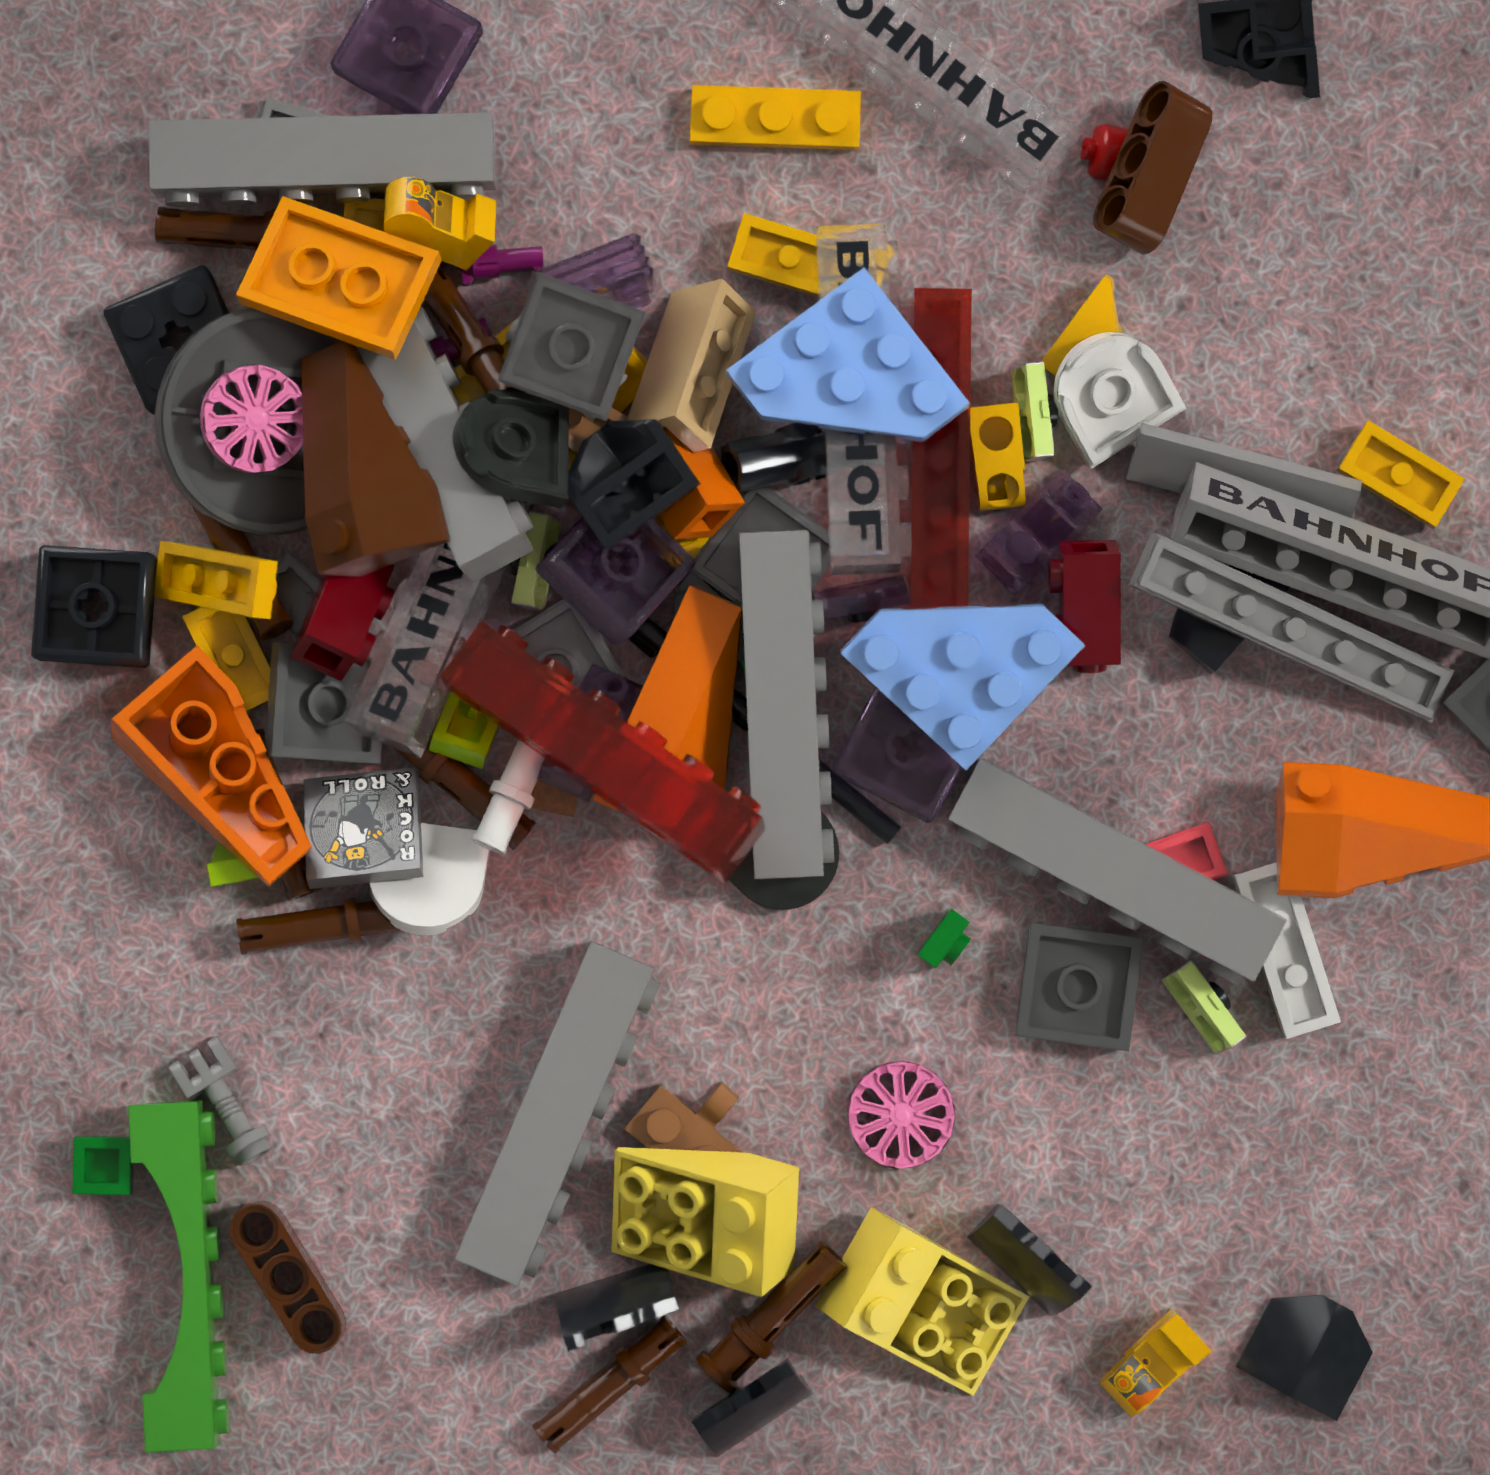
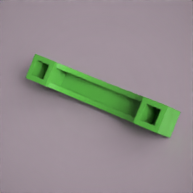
M204 1100L132 1104L128 1106L131 1163H143L165 1199L177 1234L183 1274L181 1320L171 1360L157 1389H149L142 1394L145 1453L215 1449L221 1443L220 1434H228L230 1430L228 1399H218L217 1376H226L227 1373L225 1341L216 1342L214 1320L224 1317V1293L222 1284H213L212 1261L221 1260V1234L219 1226L210 1227L209 1204L218 1203V1176L216 1169H207L206 1146H215V1117L213 1112H204Z

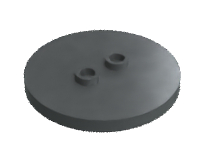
M248 308L223 315L207 323L184 342L169 363L160 384L155 407V430L163 464L172 482L193 507L220 525L248 534L284 535L308 529L305 520L303 446L290 461L273 471L246 473L234 470L219 461L208 448L201 431V406L208 389L221 375L234 368L247 365H263L279 370L295 382L302 393L301 358L341 342V340ZM256 374L248 376L247 380L253 395H255L258 377ZM275 380L271 382L267 401L281 390V385ZM233 382L227 383L225 386L226 392L240 400L235 384ZM289 398L275 412L294 411L295 406L292 399ZM216 402L212 411L216 415H229L231 410ZM295 423L276 424L294 436L296 430ZM220 426L213 432L217 439L222 440L232 430L230 426ZM270 436L276 454L281 455L285 451V446ZM240 440L230 448V455L235 459L240 456L243 440ZM258 442L256 443L253 455L255 464L262 463L264 460Z

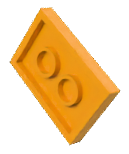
M282 196L241 282L236 297L241 305L396 360L442 259L437 250Z

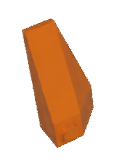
M692 584L689 585L594 795V801L645 824L703 838L727 782V762L733 716L732 707L742 618L741 606Z
M198 645L112 718L111 739L159 788L268 887L311 850L312 845L284 786L280 784L266 754L267 750L245 710L244 701L237 686Z
M1283 763L1275 794L1277 895L1337 898L1353 894L1357 887L1384 881L1385 885L1404 881L1405 875L1433 868L1438 871H1445L1490 859L1489 797L1341 764Z

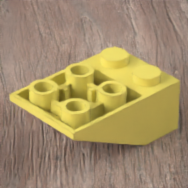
M619 1147L615 1150L611 1252L763 1297L794 1269L799 1167L744 1152Z
M871 1206L842 1257V1261L845 1262L847 1268L825 1287L815 1307L844 1328L974 1396L1030 1296Z

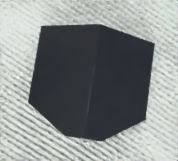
M658 420L610 421L582 441L568 473V496L605 550H608L658 519L701 483Z
M1324 1295L1275 1297L1270 1299L1235 1366L1287 1396L1337 1421L1373 1352L1352 1310Z

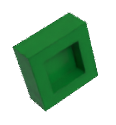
M949 909L916 953V956L933 968H937L942 960L951 966L971 940L970 937L963 933L970 922L953 909Z
M74 1136L72 1194H133V1163H131L130 1137Z

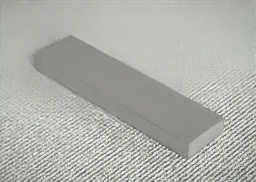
M1141 423L1126 474L1127 480L1182 494L1194 465L1198 462L1352 518L1362 485L1361 480Z

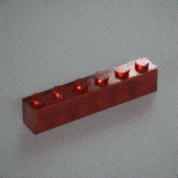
M914 288L911 297V328L970 403L972 289ZM970 405L968 409L924 442L910 440L909 598L907 609L968 606Z
M481 621L440 675L446 689L725 885L765 831L763 817L758 814L761 805L737 787H733L728 793L713 783L711 779L714 773L695 757L686 754L680 760L663 748L667 740L649 725L639 721L637 726L633 727L617 716L621 708L600 691L593 689L587 695L571 684L574 675L554 659L546 657L541 663L524 651L528 643L510 628L501 624L495 631Z

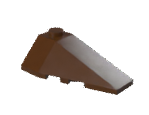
M341 341L301 358L305 520L318 574L361 577L449 542L450 537L437 485L428 469H421L407 446L411 440L404 428L396 426L382 403L384 394L356 346Z

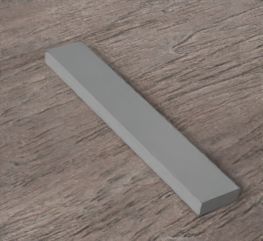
M1158 533L1150 534L1128 585L1425 722L1432 723L1454 673L1452 669Z

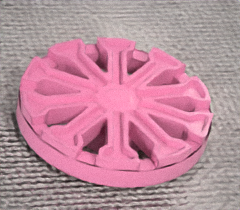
M263 365L241 366L221 375L208 389L201 406L200 425L208 448L223 464L241 472H268L286 464L303 446L302 393L298 385L279 370ZM256 374L258 377L255 395H253L247 380L248 376ZM275 380L281 385V390L267 401L271 382ZM233 382L235 384L240 400L226 392L225 386L227 383ZM289 398L292 399L295 406L294 411L275 412ZM219 402L230 409V414L216 415L212 411L214 403ZM295 423L296 430L294 436L276 424ZM230 426L232 431L222 440L216 438L213 431L217 427ZM270 436L285 446V451L281 455L276 454ZM240 440H243L240 456L235 459L230 455V448ZM258 442L264 460L262 463L255 464L253 455L256 443Z
M894 1061L872 1069L857 1083L849 1100L848 1124L855 1143L870 1159L891 1168H912L930 1161L945 1147L954 1126V1104L948 1088L934 1072L913 1062ZM906 1071L914 1072L917 1075V1079L908 1093L905 1092L904 1074ZM889 1072L893 1077L894 1093L892 1094L879 1081L880 1076L884 1073ZM933 1083L937 1088L936 1094L919 1101L918 1098L926 1084ZM866 1088H871L882 1102L877 1104L864 1101L861 1095ZM939 1105L945 1106L946 1116L943 1118L924 1115V1111ZM862 1111L878 1115V1119L860 1125L856 1115ZM921 1125L940 1130L941 1135L937 1142L930 1141L920 1129ZM884 1129L885 1132L877 1145L869 1147L865 1141L866 1136ZM911 1135L923 1148V1154L917 1157L910 1155L909 1136ZM894 1137H898L899 1156L896 1159L886 1156V1151Z

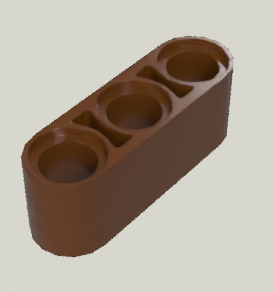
M1165 81L1156 82L1145 92L1139 102L1093 215V224L1096 230L1142 255L1151 253L1160 245L1168 231L1210 130L1212 110L1209 106Z
M255 1201L242 1207L234 1214L230 1223V1236L236 1249L294 1343L301 1350L308 1353L321 1354L329 1351L342 1339L346 1330V1317L340 1304L284 1213L275 1204L268 1201ZM252 1212L263 1213L272 1222L273 1234L266 1243H256L246 1236L244 1222ZM290 1261L298 1265L303 1273V1283L299 1290L286 1292L279 1288L274 1279V1270L278 1263ZM318 1310L329 1315L333 1322V1333L329 1339L324 1341L315 1340L306 1333L304 1319L308 1312Z

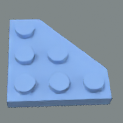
M862 268L726 370L727 377L760 420L779 423H784V421L818 425L819 428L860 434L869 432L899 436L900 439L924 442L968 409L970 405L969 401L865 268Z
M1043 604L995 607L957 606L932 609L893 608L879 609L840 650V653L963 769L967 770L1085 647V644Z

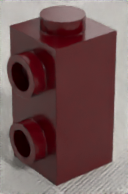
M1116 540L1059 541V559H1049L1048 562L1049 592L1059 593V614L1053 615L1085 644V647L1066 666H1073V670L1080 673H1100L1107 670V665H1121V553Z
M388 565L361 577L323 574L289 657L339 681H342L353 664L363 667L377 637L368 632L373 618L382 620L395 593V589L387 586L395 565Z

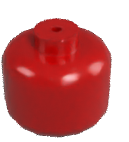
M1103 124L1094 129L1092 138H1084L1080 158L1088 161L1087 170L1092 178L1107 181L1128 131L1127 128Z

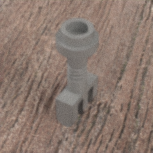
M216 1036L208 1041L210 1051L218 1060L217 1063L210 1066L201 1050L197 1048L190 1052L188 1056L199 1074L191 1078L187 1068L180 1060L171 1064L169 1069L187 1099L193 1100L202 1093H206L234 1140L226 1148L232 1159L238 1158L242 1166H245L261 1158L272 1149L268 1142L271 1134L265 1125L254 1129L245 1113L241 1111V1107L238 1106V1102L235 1101V1097L232 1096V1092L225 1079L239 1071V1068L219 1036Z

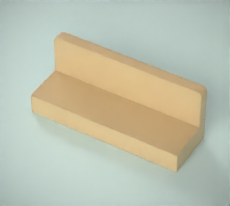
M723 279L676 290L670 295L627 421L658 420L662 427L670 430L693 453L711 449L732 386V382L726 375V370L741 359L756 315V311Z

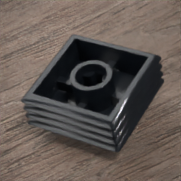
M205 265L195 267L110 305L103 310V315L145 408L152 415H155L157 395L162 378L177 352L172 346L164 347V342L170 339L169 330L178 326L183 332L192 331L193 335L207 323L229 314L212 273Z
M41 546L38 555L31 648L32 657L46 662L147 668L150 664L157 558L149 552ZM93 592H100V599L108 603L107 613H100L96 622H91V616L81 611L82 602L92 600Z

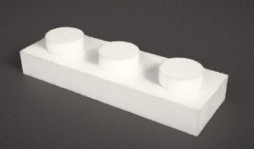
M1277 862L1233 875V880L1239 894L1287 919L1262 967L1283 1038L1289 1039L1340 1023L1341 1020L1302 897L1277 895Z

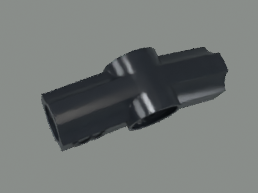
M796 422L776 429L775 433L736 440L721 447V462L739 493L788 482L789 486L809 483L811 477L815 476L816 480H820L837 474L839 468L873 460H846V446H858V434L845 435V431L819 428L818 425ZM864 434V445H877L878 458H884L895 453L891 435Z

